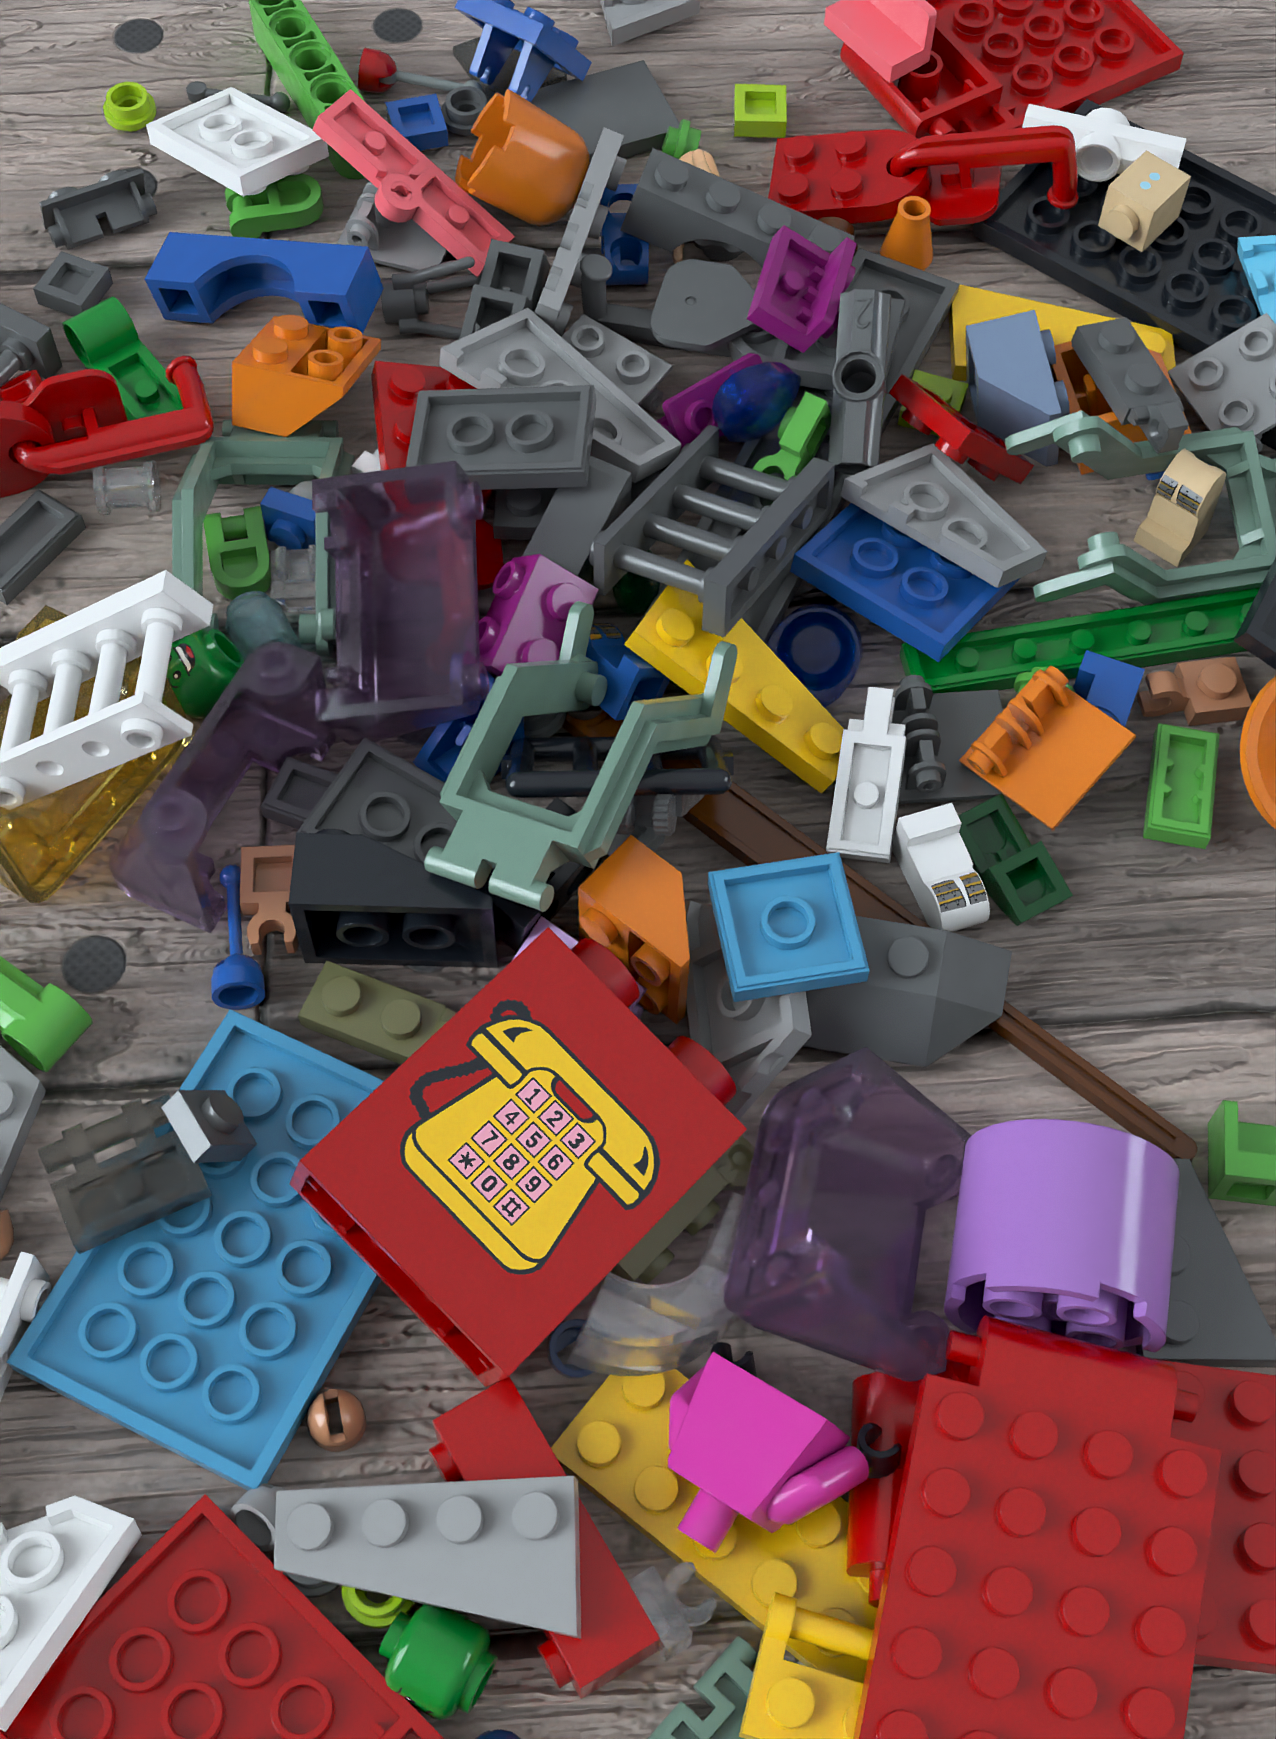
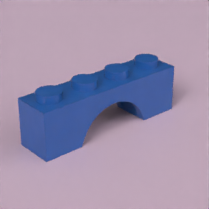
M169 232L145 277L148 288L165 320L213 324L230 308L244 301L263 296H280L298 302L305 319L310 324L329 328L340 326L352 327L361 331L362 334L384 289L368 246Z

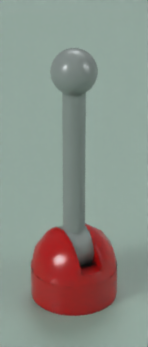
M365 47L361 55L358 89L362 91L384 93L396 81L449 92L461 86H472L483 92L482 85L476 80H469L464 84L398 71L396 63L391 56L381 50Z

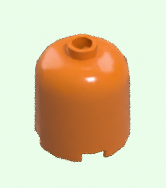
M507 89L505 96L498 92L494 94L473 124L470 133L479 138L470 159L462 154L460 155L455 174V183L466 193L529 224L539 227L551 225L563 218L574 208L590 165L588 148L584 139L576 131L515 92Z

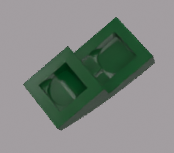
M1002 793L958 815L962 823L959 833L973 862L972 868L980 876L985 890L992 900L1016 926L1073 896L1043 842L1040 841L1031 845Z

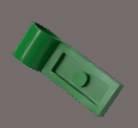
M112 296L62 323L69 344L87 369L105 371L115 378L129 421L183 409L177 386L167 380L165 368L141 342L132 319L117 298Z

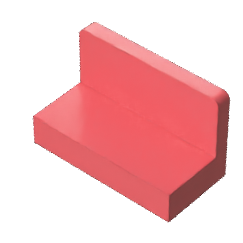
M840 0L826 7L824 25L885 80L891 83L929 62L937 11L926 0Z

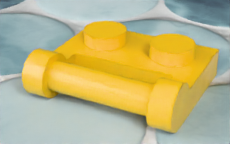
M774 1592L764 1626L739 1737L745 1739H853L864 1683L783 1659L788 1639L793 1638L868 1661L874 1629L796 1607L797 1598Z

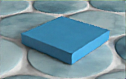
M840 852L708 872L707 884L733 1002L847 985L868 980L870 970Z

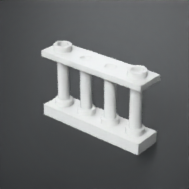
M165 570L1 647L0 685L12 694L0 748V807L8 810L14 809L191 736L193 723L162 704L172 642L210 626L213 604ZM142 656L135 695L119 702L126 663ZM96 676L89 714L74 721L81 683ZM51 696L44 733L30 740L37 703Z

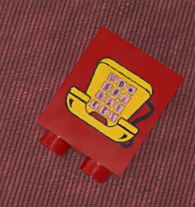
M549 927L299 1160L289 1183L485 1387L509 1377L747 1130L725 1107L736 1095L737 1090L732 1077L718 1059L702 1045L685 1036H678L666 1047L629 1009L639 998L640 992L635 979L624 964L606 947L589 938L581 939L570 949Z

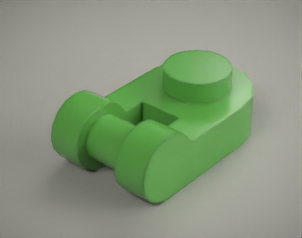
M303 173L288 175L267 185L263 192L243 197L227 187L225 189L226 206L232 212L229 216L232 237L259 238L262 232L304 227L318 220L323 213L324 204L321 187L317 180Z
M260 506L243 508V515L222 518L220 512L206 514L203 521L210 569L215 586L219 593L233 601H249L258 598L268 590L272 583L273 571Z

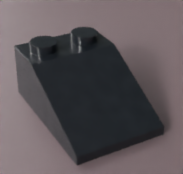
M323 829L317 833H296L288 904L305 963L325 964L326 961H330L335 964L498 968V948L492 896L471 886L428 872L423 863L363 834H350L340 829Z

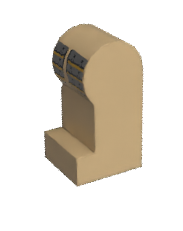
M1185 448L1182 449L1164 472L1157 486L1148 515L1137 529L1134 542L1178 568L1208 531L1226 479V472L1199 460L1192 452Z

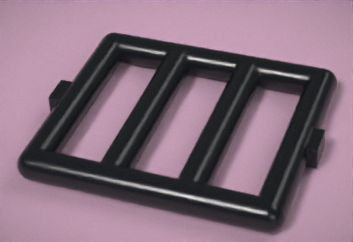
M712 735L706 746L653 754L634 796L724 794L732 785L731 775H734L732 751H723L720 741ZM616 736L517 739L511 746L510 755H504L501 761L502 779H506L507 792L515 798L588 797L600 772L598 770V761H605ZM662 760H699L701 768L663 769ZM534 762H573L572 770L534 771Z

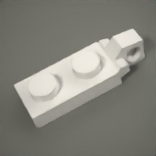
M868 687L864 720L849 719L848 729H843L826 852H840L841 858L890 863L907 745L905 725L892 723L895 704L893 689Z

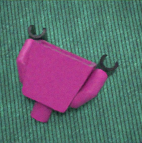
M717 1342L711 1349V1355L706 1365L674 1392L670 1399L668 1447L671 1452L668 1457V1468L700 1488L677 1529L714 1553L717 1552L739 1513L770 1533H773L780 1529L783 1524H792L866 1481L867 1478L879 1479L895 1472L900 1463L902 1445L899 1443L894 1444L887 1451L873 1450L869 1446L882 1434V1428L877 1424L868 1423L859 1430L857 1448L846 1446L850 1437L828 1419L757 1378L753 1352L747 1351L740 1360L733 1362L731 1345L726 1342Z

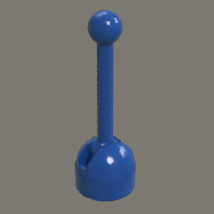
M228 865L220 872V882L227 889L230 956L220 961L214 967L211 978L213 1002L222 1008L231 1010L254 1007L265 998L264 975L260 964L250 956L243 955L239 890L241 868L237 865Z

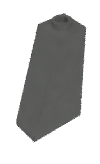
M590 456L587 487L557 488L522 556L541 554L594 586V566L589 562L590 548L596 535L600 531H605L631 505L632 472ZM599 594L596 595L593 604L597 600ZM489 672L495 679L497 678L496 675Z

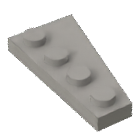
M605 127L601 133L577 202L574 205L535 310V314L561 337L574 306L564 302L569 285L581 287L582 273L580 271V261L587 255L582 253L586 238L589 236L598 240L609 211L608 207L599 204L605 188L616 191L627 162L626 159L617 156L624 135Z
M529 308L441 348L439 366L477 389L594 385L597 401L590 456L632 472V482L634 483L670 465L679 456L682 443Z
M575 1476L277 1490L274 1569L287 1574L368 1592H376L417 1603L448 1608L581 1639L578 1479Z

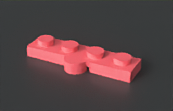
M351 89L317 117L312 131L378 188L374 202L381 215L397 223L407 222L412 219L457 260L472 257L475 264L473 267L468 268V270L477 278L483 273L491 239L512 243L515 236L461 187H458L450 177Z

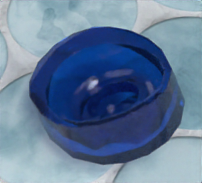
M764 362L746 367L732 374L721 385L714 397L712 406L714 422L724 436L732 442L753 441L773 432L780 425L785 413L792 406L801 384L800 375L781 362Z
M812 604L795 609L776 625L766 642V645L824 708L837 701L855 679L863 658L862 636L856 623L845 612L832 605Z

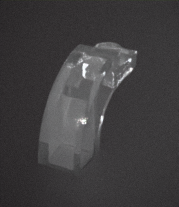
M733 1192L713 1226L697 1269L683 1279L668 1284L647 1285L626 1280L609 1272L590 1306L567 1363L601 1374L644 1376L676 1369L706 1353L729 1330L756 1289L763 1272L748 1266L760 1236L759 1233L749 1229L759 1203Z

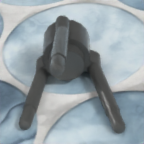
M465 257L414 272L392 274V278L381 279L384 287L381 293V303L385 323L399 322L400 334L423 333L459 340L462 328L419 320V315L429 314L428 294L473 287L474 284H480L482 274L478 278L474 274L433 280L473 267L475 264L472 257Z

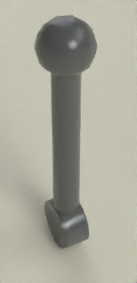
M200 81L191 82L186 87L188 99L193 103L223 91L207 88L206 84ZM276 92L272 96L244 93L280 113H285L290 108V99L282 92Z

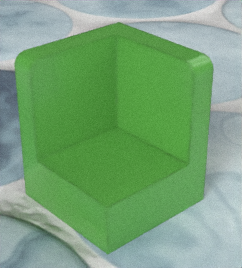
M1222 1100L1208 1122V1199L1276 1206V1127L1265 1124L1238 1122V1102Z

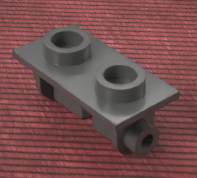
M142 168L131 172L126 170L112 171L101 177L98 183L80 189L64 187L51 193L47 200L39 202L44 228H48L55 248L65 245L67 250L104 238L97 220L106 216L113 234L142 224L149 223V217L157 214L151 194H145L144 172Z

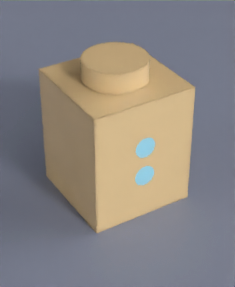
M1146 150L1108 186L1098 226L1143 252L1179 217L1191 176Z

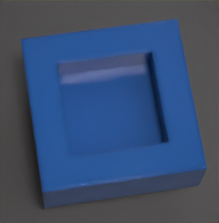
M436 94L385 102L388 123L419 151L449 146L447 127Z
M270 487L260 503L268 540L275 542L285 550L292 552L302 551L316 556V501Z

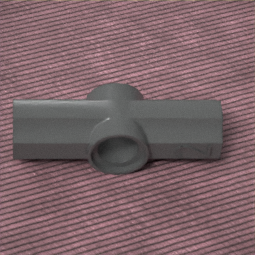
M853 289L852 291L840 294L836 362L832 370L834 389L828 461L835 463V471L843 474L855 475L880 464L883 409L887 394L886 367L892 298L890 294L881 293L875 289ZM865 372L875 378L873 386L864 393H852L844 387L846 380L855 373Z

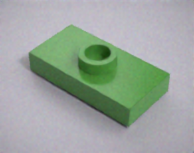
M1158 723L1153 734L1143 838L1206 849L1211 839L1219 733Z

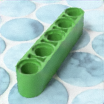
M248 0L255 39L309 128L313 129L317 117L350 89L364 100L301 0ZM327 144L328 158L341 176L357 180L365 178Z

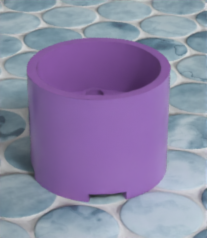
M1059 1119L1014 1120L994 1124L974 1133L965 1145L944 1303V1313L948 1320L967 1334L977 1333L978 1325L983 1316L986 1315L1120 1350L1122 1347L1142 1344L1143 1350L1154 1353L1159 1351L1166 1342L1180 1174L1174 1159L1161 1148L1135 1135L1101 1125Z

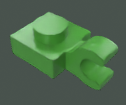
M805 392L798 408L791 406L780 423L777 436L780 439L779 445L781 450L774 455L761 458L754 465L753 469L766 474L780 473L784 475L786 480H789L791 476L797 477L802 469L814 458L831 426L832 415L827 401Z

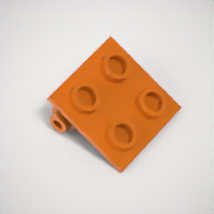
M1049 666L1045 671L1039 669V671L1033 674L1031 680L1015 698L1009 701L1007 707L995 717V720L983 734L970 745V748L959 761L1054 831L1136 738V734L1067 688L1066 685L1069 682L1067 677L1057 668Z

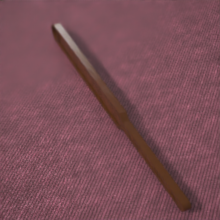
M604 710L597 717L589 720H579L567 713L562 727L574 737L617 736L624 720H614ZM662 760L663 769L701 768L699 760ZM733 781L726 793L704 795L687 814L682 816V818L747 866L830 854ZM842 862L856 916L932 928ZM1004 1000L1002 1017L988 1026L990 1029L1131 1134L1156 1145L1173 1159H1190L1192 1162L1198 1151L1197 1144L1192 1138Z

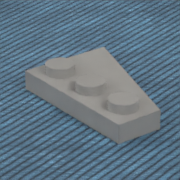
M934 443L859 472L844 480L840 494L841 497L996 588L1037 571L1043 565L1048 551L959 466L940 451Z

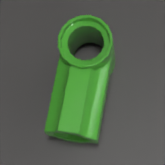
M0 956V1031L2 1037L27 1062L42 1072H48L93 1024L92 1018L65 991L51 983L42 987Z

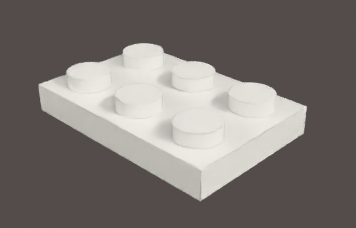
M233 87L146 124L150 144L243 197L259 194L267 188V185L288 175L301 174L307 171L310 165L329 157L327 143L312 131L311 128Z

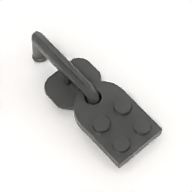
M595 253L584 256L580 261L583 314L631 342L732 357L734 361L748 353H754L761 357L768 381L833 391L832 370L836 362L838 327L829 338L820 337L804 353L798 351L747 320L756 288L753 289L733 266L698 259L677 262L667 270L654 309L649 310L607 303L606 280L611 277L613 269L610 261L606 257ZM896 298L891 299L886 381L904 314L905 300ZM855 373L846 380L844 387L852 393H864L873 386L875 378L869 373Z

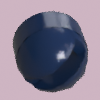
M571 1319L562 1323L552 1332L547 1343V1356L551 1366L560 1375L571 1379L583 1378L595 1372L602 1364L606 1354V1342L602 1332L596 1325L584 1319ZM586 1335L593 1347L579 1353L569 1363L564 1365L557 1353Z

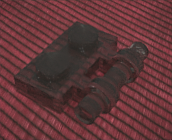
M169 1093L144 1104L141 1098L133 1100L121 1106L123 1113L88 1128H84L83 1124L79 1123L61 1131L62 1139L38 1148L39 1156L47 1174L74 1164L77 1173L53 1182L50 1186L72 1244L79 1254L212 1196L199 1163L192 1161L175 1130L158 1138L154 1129L169 1123L167 1116L161 1108L171 1098ZM134 1138L137 1147L98 1163L97 1153Z

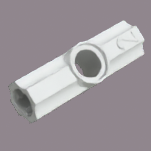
M1029 104L1022 128L1058 125L1068 128L1073 133L1075 139L1077 172L1082 178L1095 182L1106 181L1117 173H1123L1146 150L1172 166L1179 168L1186 143V138L1132 127L1120 111L1112 108L1095 109L1086 116Z

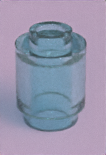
M250 591L239 595L228 605L225 628L231 641L244 659V667L248 675L257 680L272 681L288 676L300 662L303 648L279 602L270 598L264 592Z

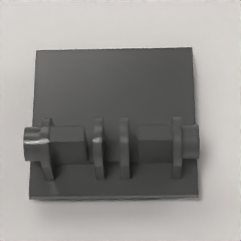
M909 675L904 677L900 681V687L897 689L895 696H893L895 697L892 723L905 725L907 740L898 804L985 799L1001 794V792L959 761L970 748V745L983 734L995 720V717L1003 711L999 690L933 693L932 687L925 683L922 676Z

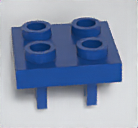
M511 0L457 1L455 9L483 29L469 73L480 78L481 82L491 85L513 50L521 54L509 90L529 102L533 100L552 68L581 81L584 80L592 62L576 50L579 41L568 33L553 27L555 22L548 16L530 7H527L525 12L522 13L513 9L515 4Z

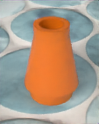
M909 196L899 202L897 214L881 246V256L923 271L932 263L931 206L928 201L918 196Z

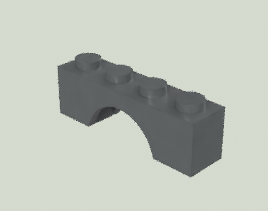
M652 148L620 231L669 252L686 242L694 240L721 241L746 252L761 268H763L772 237L783 225L828 253H831L846 237L853 241L855 238L851 234Z

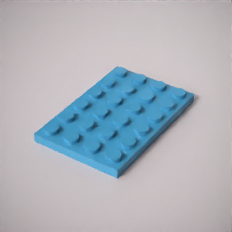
M230 1009L179 1090H225L227 1095L242 1110L243 1121L257 1145L241 1161L194 1163L164 1113L7 1360L9 1366L14 1371L247 1491L256 1489L261 1484H268L306 1416L311 1403L316 1398L381 1282V1278L289 1183L299 1160L384 1081Z

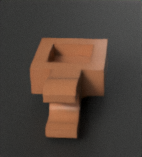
M1235 656L1180 662L1173 673L1158 671L1147 674L1145 681L1149 691H1142L1137 694L1143 716L1155 717L1171 712L1184 711L1188 726L1245 720L1252 704Z

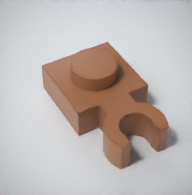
M295 845L241 847L240 906L243 915H254L247 926V937L254 955H262V940L266 934L272 931L284 933V942L288 954L296 953L299 947V940L292 916L289 914L291 911L288 904Z

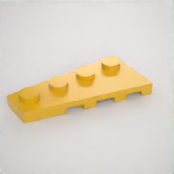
M960 284L949 312L952 379L966 381L967 325L1035 310L1040 331L1049 329L1055 346L1071 341L1077 326L1115 320L1116 318ZM1130 322L1147 349L1161 353L1167 371L1176 367L1172 334L1161 328Z
M688 559L683 563L694 567ZM667 585L624 645L687 693L694 695L704 693L710 662L716 645L721 641L735 644L737 647V659L723 720L822 794L837 777L844 728L742 618L725 637L703 631V603L699 602L698 595Z

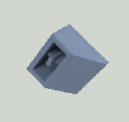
M1035 310L966 326V381L969 384L968 389L977 425L999 436L1004 441L1012 434L1061 418L1070 413L1065 384L1063 380L1054 382L1051 365L1056 364V352L1051 331L1049 329L1040 331ZM1054 443L1024 455L1046 467L1058 464L1059 446Z

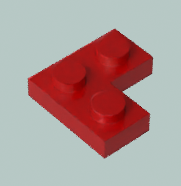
M901 374L889 391V394L906 408L901 415L906 422L928 436L933 430L940 436L935 443V446L940 451L962 465L969 457L967 463L990 480L995 481L1002 474L1021 484L1034 467L1021 454H1008L1005 441L1002 438L971 422L937 393L909 377Z

